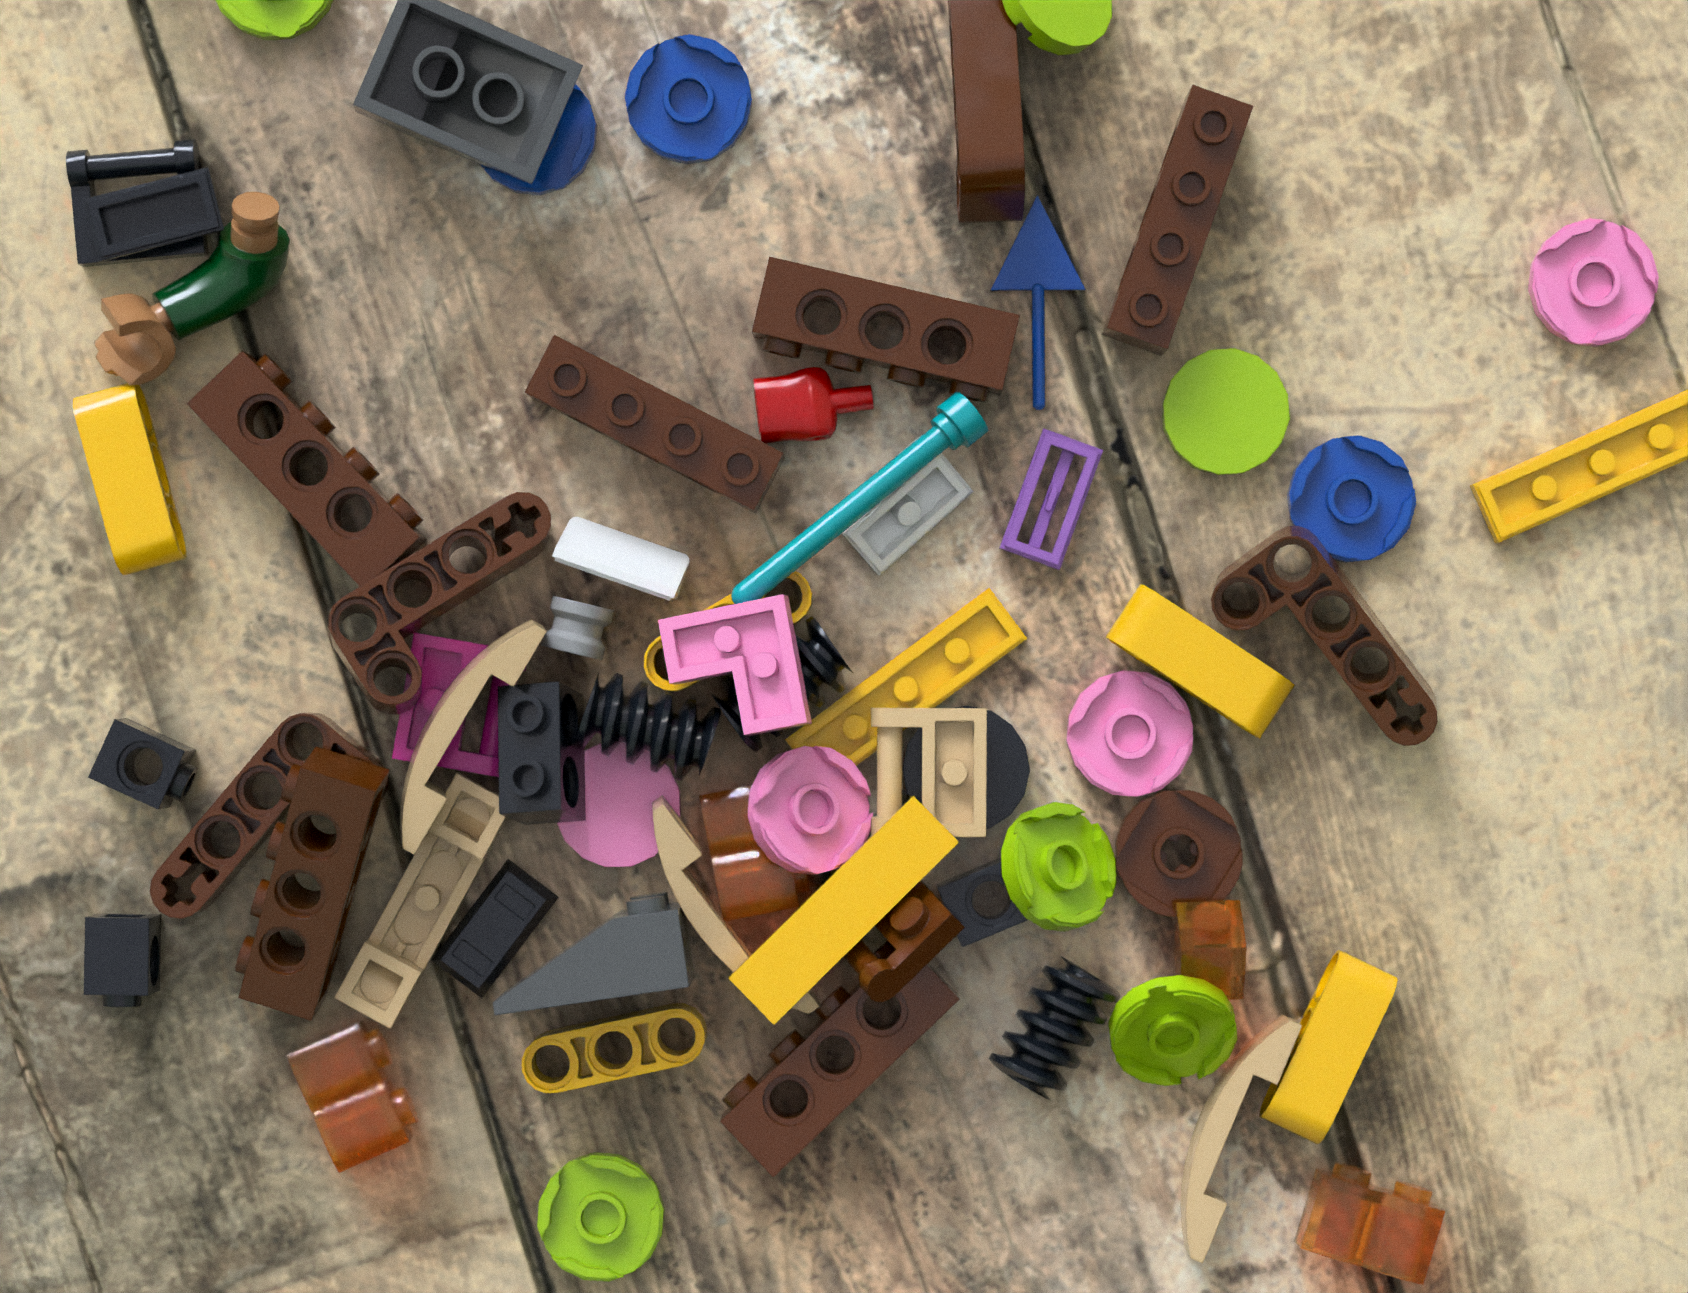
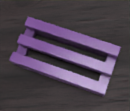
M1043 428L999 549L1060 570L1103 450ZM1054 446L1062 449L1030 539L1028 544L1017 541V537L1050 447ZM1074 454L1086 458L1053 550L1050 553L1040 549Z

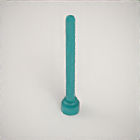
M956 391L936 407L938 415L930 420L931 429L738 583L731 593L733 603L738 604L761 599L948 447L952 450H956L961 445L968 448L989 431L988 426L973 404L964 395Z

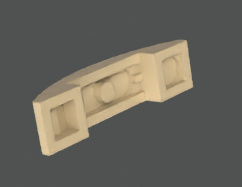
M530 619L493 641L458 674L432 710L413 750L405 777L400 812V832L403 849L415 854L447 800L445 790L429 782L428 779L488 678L492 674L514 687L547 632L543 625Z
M460 773L455 774L446 791V802L419 845L369 939L364 942L334 997L390 1029L396 1022L450 927L507 818L499 814L498 794Z
M661 795L652 802L658 853L666 878L676 900L696 932L714 954L734 972L753 953L686 868L702 856L701 844L664 796ZM811 988L792 1008L807 1014L817 1009L819 1003L813 989Z
M1281 1015L1264 1027L1234 1057L1208 1096L1193 1131L1182 1177L1180 1210L1185 1249L1191 1259L1200 1263L1204 1262L1227 1207V1202L1222 1195L1206 1189L1253 1075L1278 1085L1302 1027L1299 1022L1288 1016Z

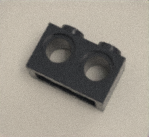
M559 681L519 684L514 687L511 685L498 686L499 814L524 825L586 821L585 752L583 747L577 745V732L584 715L583 694Z

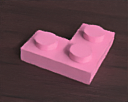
M782 594L658 620L669 684L677 685L733 673L744 735L752 736L812 724L788 596Z

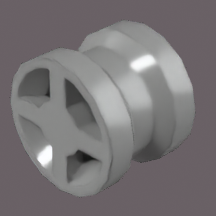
M553 596L550 609L554 614L552 628L542 638L541 646L603 660L606 647L601 641L604 627L612 623L615 610Z

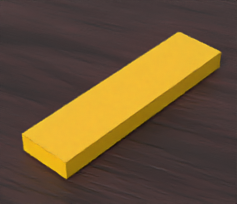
M1688 389L1470 485L1494 542L1500 543L1687 460Z
M988 588L811 720L812 724L802 726L785 740L792 750L803 746L832 748L852 760L857 766L877 751V727H871V708H935L1025 641L1027 637L992 590Z
M912 796L728 979L775 1025L959 842Z

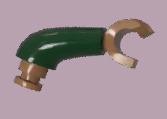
M245 192L238 195L232 203V222L228 223L224 227L225 230L220 232L219 242L209 259L186 275L152 293L154 305L151 306L144 297L132 293L102 298L101 311L114 328L113 330L104 331L94 341L95 347L98 350L96 359L104 371L116 376L119 375L129 385H140L152 381L165 372L174 359L176 347L170 332L177 340H181L232 317L265 297L279 283L289 255V236L287 231L277 221L280 208L278 201L271 195L262 192Z

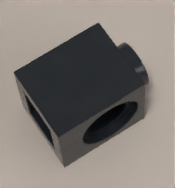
M128 718L114 719L88 778L158 810L169 808L173 799L182 802L193 784L198 768L191 765L190 762L196 749ZM145 748L154 750L160 756L163 764L161 776L153 784L141 781L134 770L135 758Z
M1001 858L936 884L944 905L965 927L957 935L962 947L1028 920L1012 902L1009 894L1006 907L997 915L984 916L973 908L972 895L981 883L996 881L1006 887L1002 877Z
M97 913L85 917L84 995H103L102 1006L136 1007L141 1006L142 996H149L160 991L161 914Z

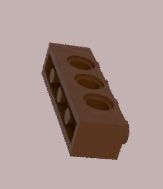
M1196 85L1191 86L1181 108L1103 329V336L1160 356L1168 350L1253 105Z
M769 256L752 334L754 338L763 339L762 350L772 354L799 359L802 349L827 354L824 365L832 368L862 373L865 363L889 369L887 380L924 388L925 380L929 378L950 383V395L957 391L968 400L986 402L988 392L1000 395L1003 390L1020 315ZM821 301L833 304L841 315L838 327L833 332L825 335L811 332L803 321L807 308ZM889 316L900 324L903 337L895 347L879 349L868 341L865 330L874 318ZM939 331H952L961 337L965 352L957 362L942 364L930 355L928 341Z
M556 335L553 336L525 390V393L532 399L754 513H757L785 459L783 452Z
M241 351L187 405L359 586L410 556L427 540L416 529L424 519L399 493H396L389 500L372 482L380 475L378 470L354 446L346 454L328 436L336 428L335 425L313 402L309 400L301 407L284 390L292 380L267 354L257 361L252 355ZM275 404L283 413L284 422L282 429L272 438L261 439L254 430V417L263 406ZM319 450L327 459L328 470L326 476L319 483L306 486L298 477V462L305 453ZM363 496L372 508L371 521L363 530L350 532L342 524L341 509L350 498Z
M317 746L302 766L295 763L291 766L281 796L282 801L291 803L286 823L279 821L276 823L266 851V858L275 861L270 880H261L251 906L250 915L260 918L255 937L246 936L235 966V972L244 974L238 998L312 1021L329 990L389 775V769ZM311 816H323L330 820L336 829V833L327 834L319 831L313 825ZM303 873L313 877L319 884L320 890L311 891L304 888L297 881L295 874ZM280 931L295 933L301 938L305 947H295L288 944L282 938Z
M886 941L874 954L878 959H887L896 949L889 941ZM929 963L895 995L901 1005L900 1012L893 1022L886 1025L874 1024L864 1015L863 1005L868 995L859 984L850 992L840 985L814 1010L821 1020L804 1036L796 1029L790 1032L768 1054L775 1064L757 1081L748 1073L721 1099L729 1108L722 1114L720 1122L772 1177L777 1175L960 1000L958 993ZM831 1036H840L847 1039L854 1048L853 1059L847 1066L840 1069L826 1067L817 1056L819 1044ZM791 1080L801 1084L808 1095L805 1106L793 1113H786L776 1108L771 1099V1091L778 1083Z

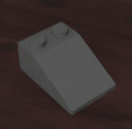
M398 0L353 106L355 112L402 133L533 184L583 65L441 1Z
M668 892L630 897V901H626V910H621L502 993L493 1002L494 1016L689 987L695 975L686 915L678 902L669 903Z

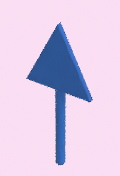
M1038 195L990 291H1032L1033 407L1036 410H1042L1045 407L1044 290L1086 289Z

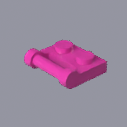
M414 632L411 651L418 660L422 671V693L418 702L409 711L399 714L392 759L410 762L418 738L432 710L458 674L488 645ZM408 673L406 675L404 692L412 682ZM494 675L492 676L479 753L461 750L466 723L465 717L437 764L438 767L499 777L498 686H507L509 684Z

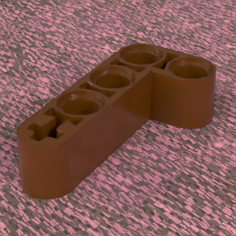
M948 0L957 150L956 189L958 222L963 224L1023 221L1025 156L1016 26L1007 15L1002 0Z
M516 492L504 497L343 596L333 605L328 623L333 647L368 702L376 710L394 715L409 711L418 702L422 693V671L418 660L406 644L404 638L537 557L545 549L550 536L551 514L547 504L540 497L529 492ZM517 515L522 522H527L533 518L535 521L532 537L526 538L521 531L509 535L502 540L501 553L504 556L499 557L494 542L508 534L511 526V517ZM487 530L492 531L493 538L486 532ZM464 546L473 547L484 555L486 562L479 571L472 574H464L457 571L451 565L449 560L451 554ZM408 580H418L430 588L431 596L424 605L417 608H409L402 605L396 599L395 592L397 587ZM355 613L371 617L377 626L374 634L362 642L350 641L340 632L342 622L348 616ZM388 667H399L410 675L412 682L403 694L387 696L381 693L374 684L377 674Z
M1286 526L1277 530L1226 567L1217 577L1211 597L1212 611L1216 619L1225 627L1236 631L1251 629L1287 605L1389 739L1403 746H1410L1426 741L1434 733L1438 720L1436 697L1432 688L1320 540L1309 529L1300 526ZM1294 544L1303 547L1311 557V563L1304 571L1288 573L1277 565L1275 554L1280 548ZM1243 582L1249 584L1257 591L1259 602L1249 610L1239 611L1233 609L1224 599V590L1234 583ZM1325 596H1337L1348 604L1350 612L1343 621L1328 624L1316 617L1313 611L1314 605ZM1364 647H1375L1386 654L1388 662L1381 671L1375 674H1366L1354 667L1351 661L1353 655ZM1396 679L1397 692L1407 705L1411 707L1419 702L1421 703L1419 706V720L1413 722L1407 715L1400 717L1398 720L1396 719L1397 702L1388 689Z
M308 712L289 716L277 727L156 871L150 885V895L153 904L159 912L170 918L182 919L203 912L213 904L272 834L278 821L282 822L288 815L291 803L282 801L281 798L272 808H265L259 805L253 797L252 784L259 774L268 772L278 779L283 791L291 766L294 763L302 766L306 761L305 758L299 756L293 746V735L302 724L310 723L319 729L323 737V749L383 768L385 766L377 757L325 715ZM389 777L387 778L382 800L388 791ZM220 821L234 825L240 835V846L231 857L217 853L212 846L211 833L215 825ZM194 852L197 858L192 857L191 853ZM201 863L219 871L218 875L213 870L205 871L196 878L190 887V890L196 896L195 899L190 897L178 901L174 897L179 887L172 880L173 877L181 878L190 875Z

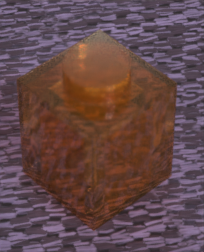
M1240 900L1177 902L1175 905L1173 952L1176 975L1204 979L1221 989L1229 1000L1244 999L1247 946Z

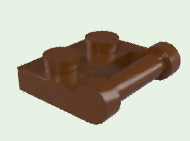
M920 880L875 925L896 950L887 959H878L861 939L843 958L859 975V985L868 997L875 1002H884L894 997L965 927L929 887Z

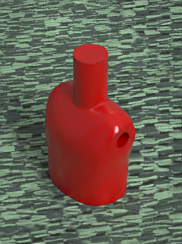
M821 367L804 368L781 376L753 378L760 441L765 444L782 441L807 442L826 440L831 438L836 431L837 414L874 409L871 385L834 389L829 374Z

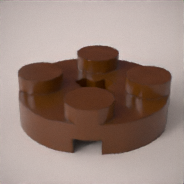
M1161 790L1139 801L1124 817L1116 834V870L1125 889L1142 906L1160 915L1168 917L1195 915L1219 905L1235 887L1242 870L1243 853L1241 838L1232 816L1217 801L1196 791ZM1182 835L1188 836L1192 840L1188 850L1196 856L1194 863L1190 867L1180 863L1174 871H1171L1164 865L1167 860V854L1161 850L1162 845L1167 839L1177 842Z

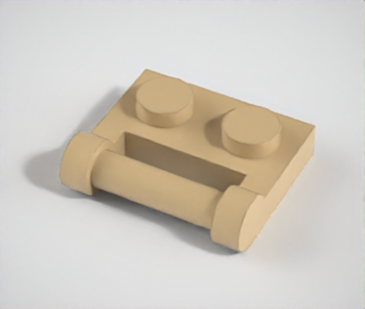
M871 708V727H877V816L871 817L870 836L902 807L903 727L922 728L921 804L954 837H986L987 708Z

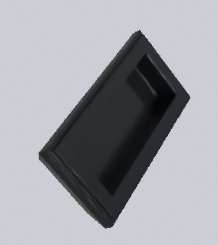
M208 167L83 199L100 262L225 230Z
M508 859L433 957L432 961L480 998H483L559 897Z

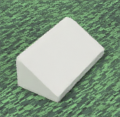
M941 453L851 525L842 535L878 575H881L974 491Z
M573 517L569 520L552 557H555L554 561L671 602H673V599L677 600L690 563V558L684 553L580 517Z

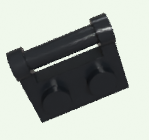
M195 139L175 141L174 148L101 155H90L88 149L67 151L66 169L71 187L78 265L89 267L209 255L207 235L100 262L83 200L95 196V180L177 173L179 175L201 169L199 150Z

